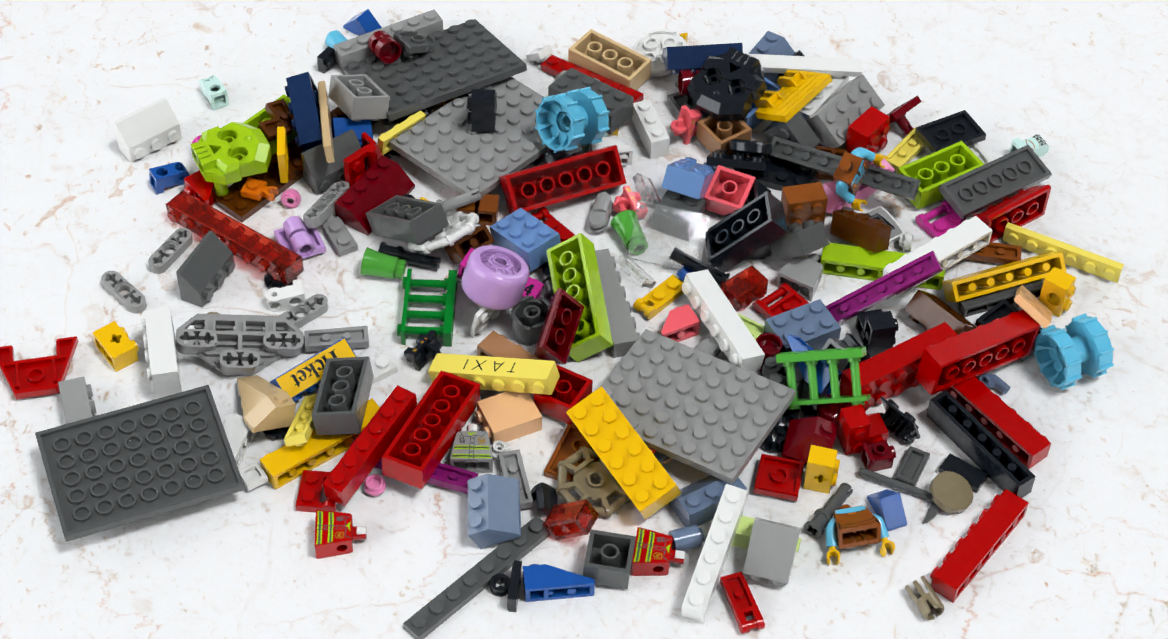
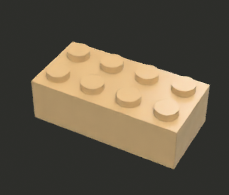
M592 29L568 49V62L634 90L641 87L651 77V59Z

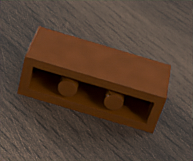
M842 207L841 210L833 211L830 234L875 253L888 250L892 227L884 224L883 220L869 218L868 214L857 213L850 207Z

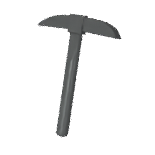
M865 468L858 470V475L930 501L931 506L923 524L935 518L941 510L932 500V492L930 493L924 489Z

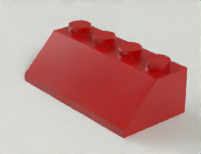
M1051 186L1030 187L1020 191L1011 198H1006L995 206L989 207L980 214H975L974 216H977L993 230L990 242L1003 237L1008 222L1022 227L1043 216Z

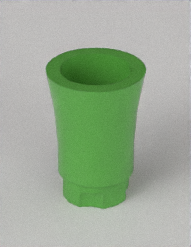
M625 210L613 217L610 225L618 234L629 253L636 256L643 254L648 248V244L639 225L636 212Z
M367 247L361 264V275L402 280L407 262L406 260L399 259V257L387 255Z

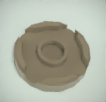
M944 471L931 481L929 490L930 493L932 492V500L941 510L952 514L956 512L961 513L972 503V488L961 475L955 472Z

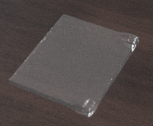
M638 200L627 258L681 270L684 267L683 265L669 259L672 251L677 247L679 250L701 261L710 216Z

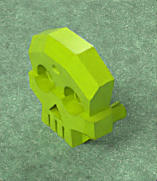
M231 122L222 128L217 126L204 131L198 142L190 144L192 157L205 181L215 184V192L218 196L227 195L229 192L227 185L241 181L242 177L267 172L272 157L270 144L261 129L242 122Z

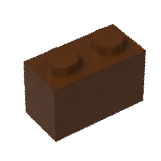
M482 224L475 227V231L471 235H466L454 242L453 246L450 247L448 245L444 248L453 264L462 262L471 248L476 249L481 246L490 245L495 241L486 225Z

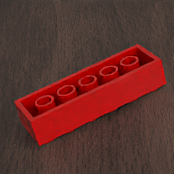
M617 145L603 147L499 176L509 214L519 208L530 211L626 184Z
M1020 310L1012 312L1003 318H997L988 324L979 325L968 332H962L953 338H947L938 344L929 345L923 351L915 379L930 395H933L1028 356L1041 325L1027 312Z
M947 322L859 363L862 395L870 394L871 397L869 400L864 401L865 404L862 405L865 411L876 404H881V396L884 399H888L894 395H900L910 387H916L920 384L915 377L924 349L929 345L938 344L947 338L958 336ZM850 368L842 371L839 386L841 396L853 395Z
M441 370L383 454L382 475L423 489L454 442L456 433L462 430L477 407V401H480V384Z

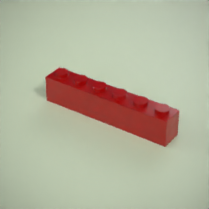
M976 377L941 391L947 390L1028 469L1048 456L1051 442Z
M398 385L395 387L323 482L326 498L344 507L347 505L418 405L415 393Z
M1007 489L1001 495L997 494L991 502V507L989 509L985 508L982 511L977 524H971L967 531V536L965 538L961 537L955 545V550L952 553L949 551L946 554L941 567L936 566L930 575L933 590L954 603L1024 518L1029 502Z

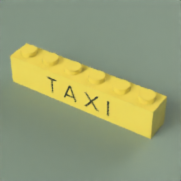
M444 353L436 354L428 370L432 383L442 370L479 383L480 390L552 395L560 377L555 361Z

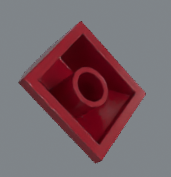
M819 416L789 420L781 456L787 459L805 462L804 465L807 466L811 445L832 449L838 424Z

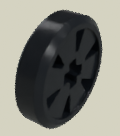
M731 139L729 141V149L734 152L770 155L772 153L773 145L768 142Z

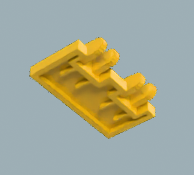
M787 70L784 76H780L777 79L778 85L782 87L778 92L766 90L759 100H754V104L759 108L755 111L756 117L758 119L787 123L833 81L831 74Z

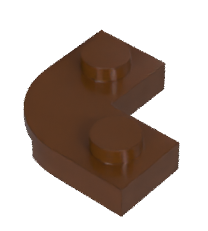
M284 99L266 103L265 110L271 119L259 122L257 128L261 129L268 142L277 139V127H284L286 136H288L293 131L291 120L294 119V115L290 113L288 105Z

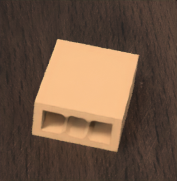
M504 392L477 401L476 420L479 424L482 423L483 431L488 432L492 444L497 440L509 442L542 430V415L529 393Z

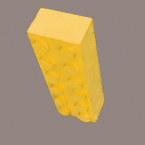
M602 386L566 412L645 520L682 494L676 483Z

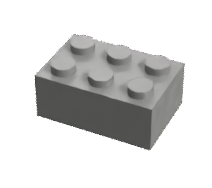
M331 75L328 97L350 120L359 122L362 119L372 121L387 119L390 96L368 75Z

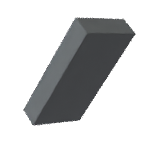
M909 446L894 479L916 487L930 458V453Z

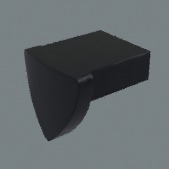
M543 482L534 486L531 490L533 500H537V510L551 518L559 515L558 495L555 492V488Z

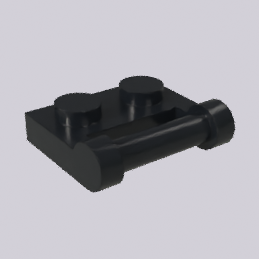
M578 144L577 149L554 153V150H551L544 154L545 157L543 159H536L534 164L538 166L571 157L579 153L582 148Z

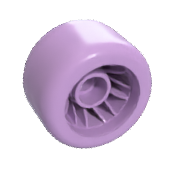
M495 245L481 246L476 248L468 258L461 280L462 289L478 305L494 310L510 309L516 306L522 298L529 279V267L521 256L507 248Z

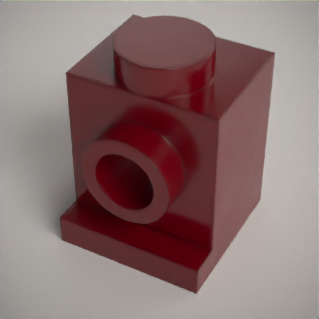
M886 440L871 444L864 442L861 446L860 458L865 469L875 472L892 468L896 452L895 448L889 446Z

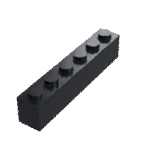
M947 390L930 399L927 417L981 470L988 473V477L1003 491L1007 489L1020 498L1031 493L1036 476Z

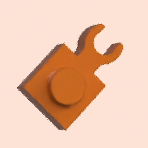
M248 177L240 192L242 197L258 201L265 197L269 201H275L274 194L278 195V188L275 186L267 187L266 181Z

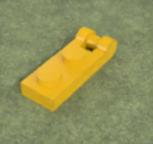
M671 275L643 298H638L634 302L633 308L638 312L642 311L646 318L652 319L684 294L682 291V284L684 282Z

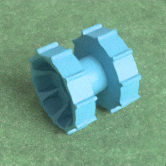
M591 87L568 91L567 96L566 93L543 97L538 109L535 110L537 125L535 129L538 130L543 141L542 144H546L554 150V153L577 149L578 144L584 146L602 142L606 131L610 130L608 127V113L610 111L606 108L602 99L603 96L592 91Z
M1086 313L1072 318V322L1063 329L1056 328L1055 325L1041 329L1040 334L1035 339L1034 355L1040 367V373H1043L1050 382V386L1060 387L1061 390L1076 385L1075 382L1081 379L1083 374L1091 375L1092 378L1106 374V370L1114 366L1112 363L1114 348L1108 337V331L1100 324L1097 317L1087 316Z

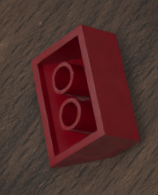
M558 288L553 295L534 355L541 360L555 361L556 364L566 365L584 306L562 288Z

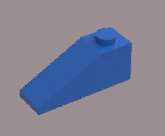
M791 334L787 336L792 352L814 350L799 336ZM818 360V364H816L818 394L830 395L829 365L826 364V360ZM805 361L797 362L804 380L809 384ZM838 370V378L840 381L842 373Z
M547 564L523 566L525 602L594 596L595 581L592 578Z

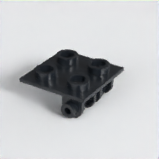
M881 396L880 399L886 412L884 414L881 412L880 415L887 430L890 433L893 432V435L897 436L904 444L908 443L911 445L915 440L914 436L921 437L918 431L919 427L915 424L916 419L908 412H901L899 406L893 400L889 399L887 401Z

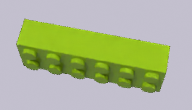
M579 233L546 250L554 294L558 288H562L584 306L569 356L577 362L613 346L594 243L582 233Z

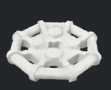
M462 211L455 212L454 215L446 217L449 226L444 228L443 232L429 237L427 242L421 245L408 243V248L411 252L422 251L425 254H429L438 248L448 245L451 247L454 245V242L466 235H471L475 231V225L478 223L479 217L474 212L465 214Z

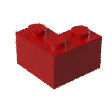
M862 404L840 410L836 436L845 455L860 453L862 443L864 442L871 444L887 441L889 432L879 412L867 415Z

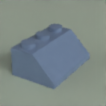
M767 31L748 54L793 56L795 52L784 37ZM764 72L765 78L778 85L779 73Z
M485 474L468 480V536L480 549L521 537L520 481L518 479Z
M710 475L680 489L682 494L668 504L685 527L697 525L698 527L714 518L726 484L747 490L739 477L734 484H730Z

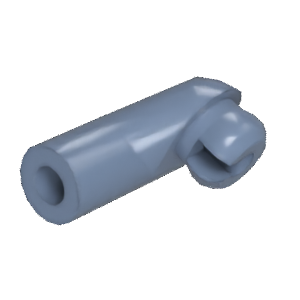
M982 374L978 378L987 388H996L1003 395L1010 390V386L996 374Z

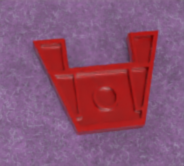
M77 336L57 339V355L14 361L13 346L0 347V369L16 399L60 393L58 382L64 381L78 344Z

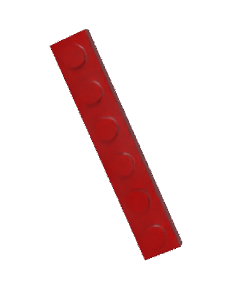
M551 55L541 63V70L551 75L557 76L563 70L568 71L570 68H573L633 96V103L644 100V93L557 56Z

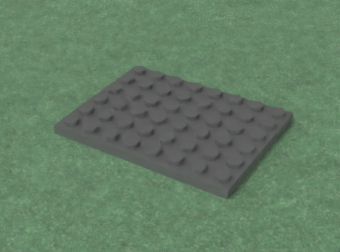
M470 19L465 23L450 26L442 32L436 31L432 33L435 36V43L427 52L414 53L411 57H404L401 54L395 62L390 64L382 62L377 56L370 55L362 61L350 62L348 66L342 67L344 75H368L390 96L387 119L389 121L471 92L472 89H479L527 71L526 63L476 19Z
M209 385L35 433L66 542L245 490Z

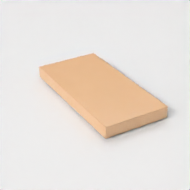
M1021 285L1016 291L1014 301L1046 329L1051 324L1053 312Z

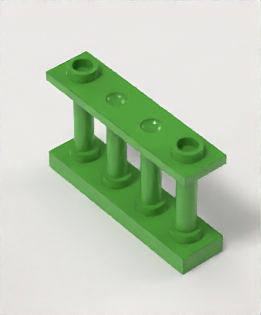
M866 346L781 352L776 354L777 363H783L786 366L788 387L796 390V397L789 405L788 410L800 409V405L851 402L852 406L864 405V401L871 398L870 394L862 395L859 361H861L860 357L867 355ZM847 358V361L850 362L853 395L840 396L837 363H839V359ZM818 360H826V364L829 365L831 397H819L816 373ZM805 361L808 370L810 398L798 399L795 366L797 365L796 362Z

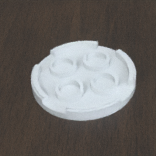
M657 29L650 31L648 35L637 40L632 50L652 60L651 76L658 77L671 74V71L665 70L662 49L666 47L687 46L685 39L677 34L676 31Z

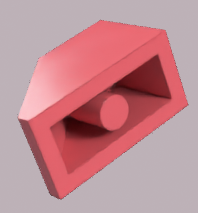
M689 304L670 310L661 335L677 342L697 336L700 330V320Z

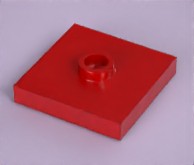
M761 454L753 493L797 501L805 462Z

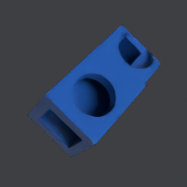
M174 162L150 168L149 183L155 193L160 194L164 193V188L185 184L184 178L190 174L181 162Z

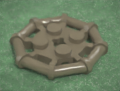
M581 446L577 452L564 461H559L557 464L558 479L555 492L572 507L577 515L586 514L610 518L611 514L632 501L623 489L618 487L617 481L601 460L600 462H595L594 459L590 458H599L594 450ZM581 459L584 461L577 467L573 465ZM567 473L573 474V482L566 483ZM591 478H599V484H593ZM574 490L581 497L579 502L573 497L570 491ZM613 495L619 497L616 501L609 505L607 501L609 498H611ZM588 501L590 504L601 503V507L587 506L586 502Z

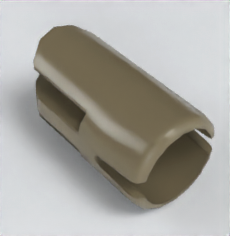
M923 575L920 578L929 593L925 594L917 580H914L912 583L921 596L919 599H917L909 585H906L905 589L926 620H933L935 617L931 608L940 616L944 611V605Z

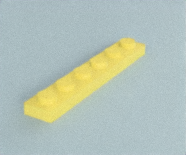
M1009 222L1004 230L1003 242L1022 246V249L1039 255L1048 252H1063L1066 265L1118 283L1124 266L1122 263Z

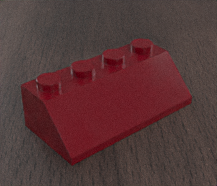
M381 156L334 203L335 216H338L345 225L369 236L372 233V229L365 213L396 195L409 194L415 188V184L397 162Z

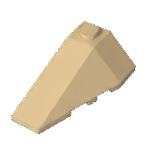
M258 375L237 378L241 408L243 409V420L252 433L291 425L295 415L296 403L286 391Z

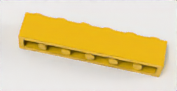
M1048 252L942 281L946 302H959L1045 278L1054 267L1067 272L1063 252Z
M372 398L367 403L361 432L380 408ZM314 429L306 444L288 447L285 444L283 447L259 459L260 465L268 476L269 483L276 490L302 476L303 470H313L347 451L354 439H357L360 434L317 435Z

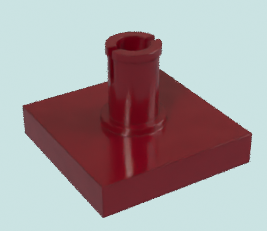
M918 95L887 114L890 116L889 124L896 122L904 136L914 129L905 115L909 110L922 102Z

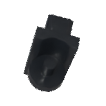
M430 330L426 335L420 334L416 339L417 345L414 348L408 347L404 351L406 360L413 363L415 370L420 371L430 359L434 360L436 354L441 353L442 344L438 341L435 330Z

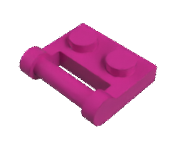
M947 200L941 202V205L935 209L915 217L918 226L932 238L945 234L949 229L955 228L964 220H967L966 218L961 219ZM944 212L947 214L933 223L928 222Z

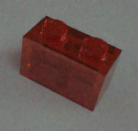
M750 266L721 283L720 288L737 312L767 294L768 279L754 266Z
M587 499L554 505L543 525L555 540L588 535L599 514Z

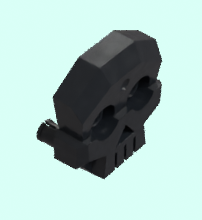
M732 47L722 55L708 56L701 65L702 70L692 78L687 87L696 108L701 113L720 122L745 120L754 100H759L767 89L764 70L759 59L750 57V55L737 51V49Z

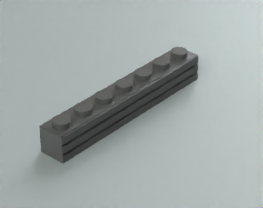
M1039 279L1021 285L1028 289L1035 297H1039L1043 282ZM1021 285L959 301L958 310L965 318L989 311L1004 299L1008 303L1014 304L1016 303L1014 301L1016 291Z

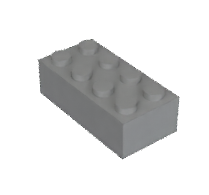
M862 74L843 86L814 112L806 122L816 134L823 147L838 148L846 141L848 126L871 106L880 110L885 104Z

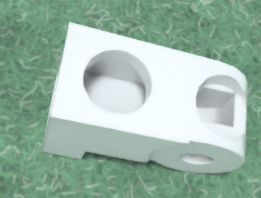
M301 279L292 280L293 285L274 287L267 290L265 297L268 309L272 312L285 311L306 300Z

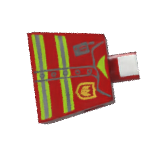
M316 510V559L352 553L353 540L367 539L366 526H353L352 514Z
M638 527L631 576H666L669 574L670 563L684 564L685 551L672 549V536Z

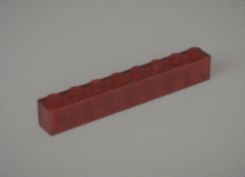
M181 191L166 203L167 216L170 221L188 228L202 239L208 231H212L233 252V256L235 255L246 264H251L258 268L259 271L271 275L277 281L288 285L304 271L302 256L184 191Z

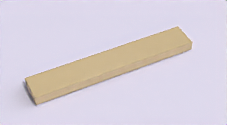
M319 81L317 84L323 148L326 161L333 163L335 158L329 97L325 81Z

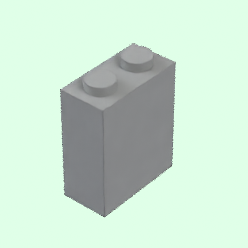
M756 517L743 573L748 574L747 578L761 581V578L769 579L770 584L783 586L784 583L788 584L801 528Z

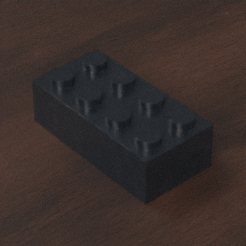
M766 191L704 231L708 262L724 273L786 234L787 227L783 203Z

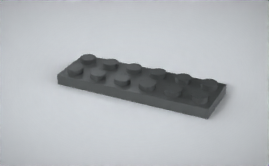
M1026 145L941 184L938 190L958 216L964 219L1022 190L1049 179L1052 173L1032 148Z

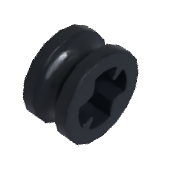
M502 573L492 576L490 579L491 593L497 597L506 596L509 590L510 578Z

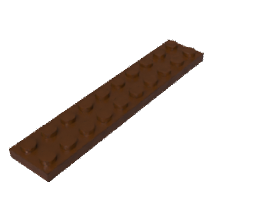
M339 107L330 112L331 120L332 118H349ZM371 120V126L377 121ZM295 139L287 144L288 183H280L276 152L271 157L267 172L242 177L241 181L235 182L227 188L229 191L227 195H217L214 197V203L240 222H244L270 202L265 197L258 201L241 196L240 190L248 177L266 181L267 187H277L278 195H280L304 177L301 153H303L302 148L297 147Z

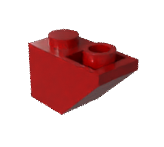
M199 170L184 178V192L188 198L194 200L198 209H202L209 215L214 205V197H216L215 184L205 181Z

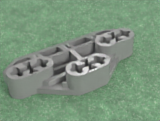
M196 314L176 329V349L179 353L197 355L224 375L253 376L282 357H297L301 354L304 343V333L284 316ZM190 325H194V328H195V329H187V328H188ZM215 327L216 330H233L235 327V331H215ZM263 327H265V332H249V331H263ZM285 328H290L292 331H285ZM195 339H198V345H195ZM238 360H241V366H238Z

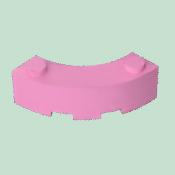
M885 159L881 162L883 166H886L885 168L875 165L873 161L871 162L872 166L892 172L895 171ZM834 181L823 184L828 198L826 208L828 213L841 210L842 207H851V204L836 194ZM860 185L855 198L865 200L877 189Z

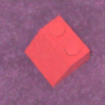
M718 165L704 195V199H706L705 210L720 215L734 213L744 206L756 177Z

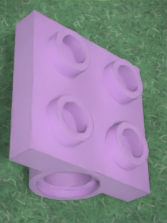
M299 216L289 217L284 221L283 228L273 231L287 264L326 252L325 244L317 228L305 227L304 222Z

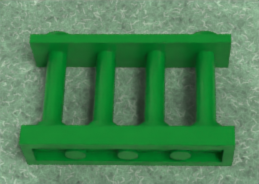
M407 269V277H403L402 287L405 289L402 322L397 325V336H401V345H406L407 335H426L430 330H435L437 332L436 336L443 338V346L452 347L458 285L457 270H449L448 278H444V280L412 279V269ZM412 287L444 288L447 294H443V296L411 295ZM410 303L442 304V306H445V309H441V311L410 310ZM408 319L441 320V322H444V325H440V327L408 326Z

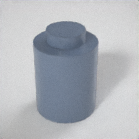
M697 525L668 532V535L673 537V550L685 551L701 547L702 541H704V533Z

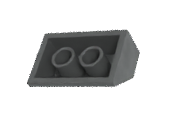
M352 129L333 138L335 158L333 163L326 161L323 143L301 153L304 181L316 195L327 191L332 184L338 181H345L343 159L362 148ZM366 157L364 158L365 170H367Z
M208 231L176 271L181 300L201 308L212 299L215 291L223 285L225 278L235 268L233 252L212 231Z

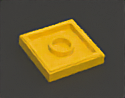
M277 127V159L280 183H288V146L284 127Z

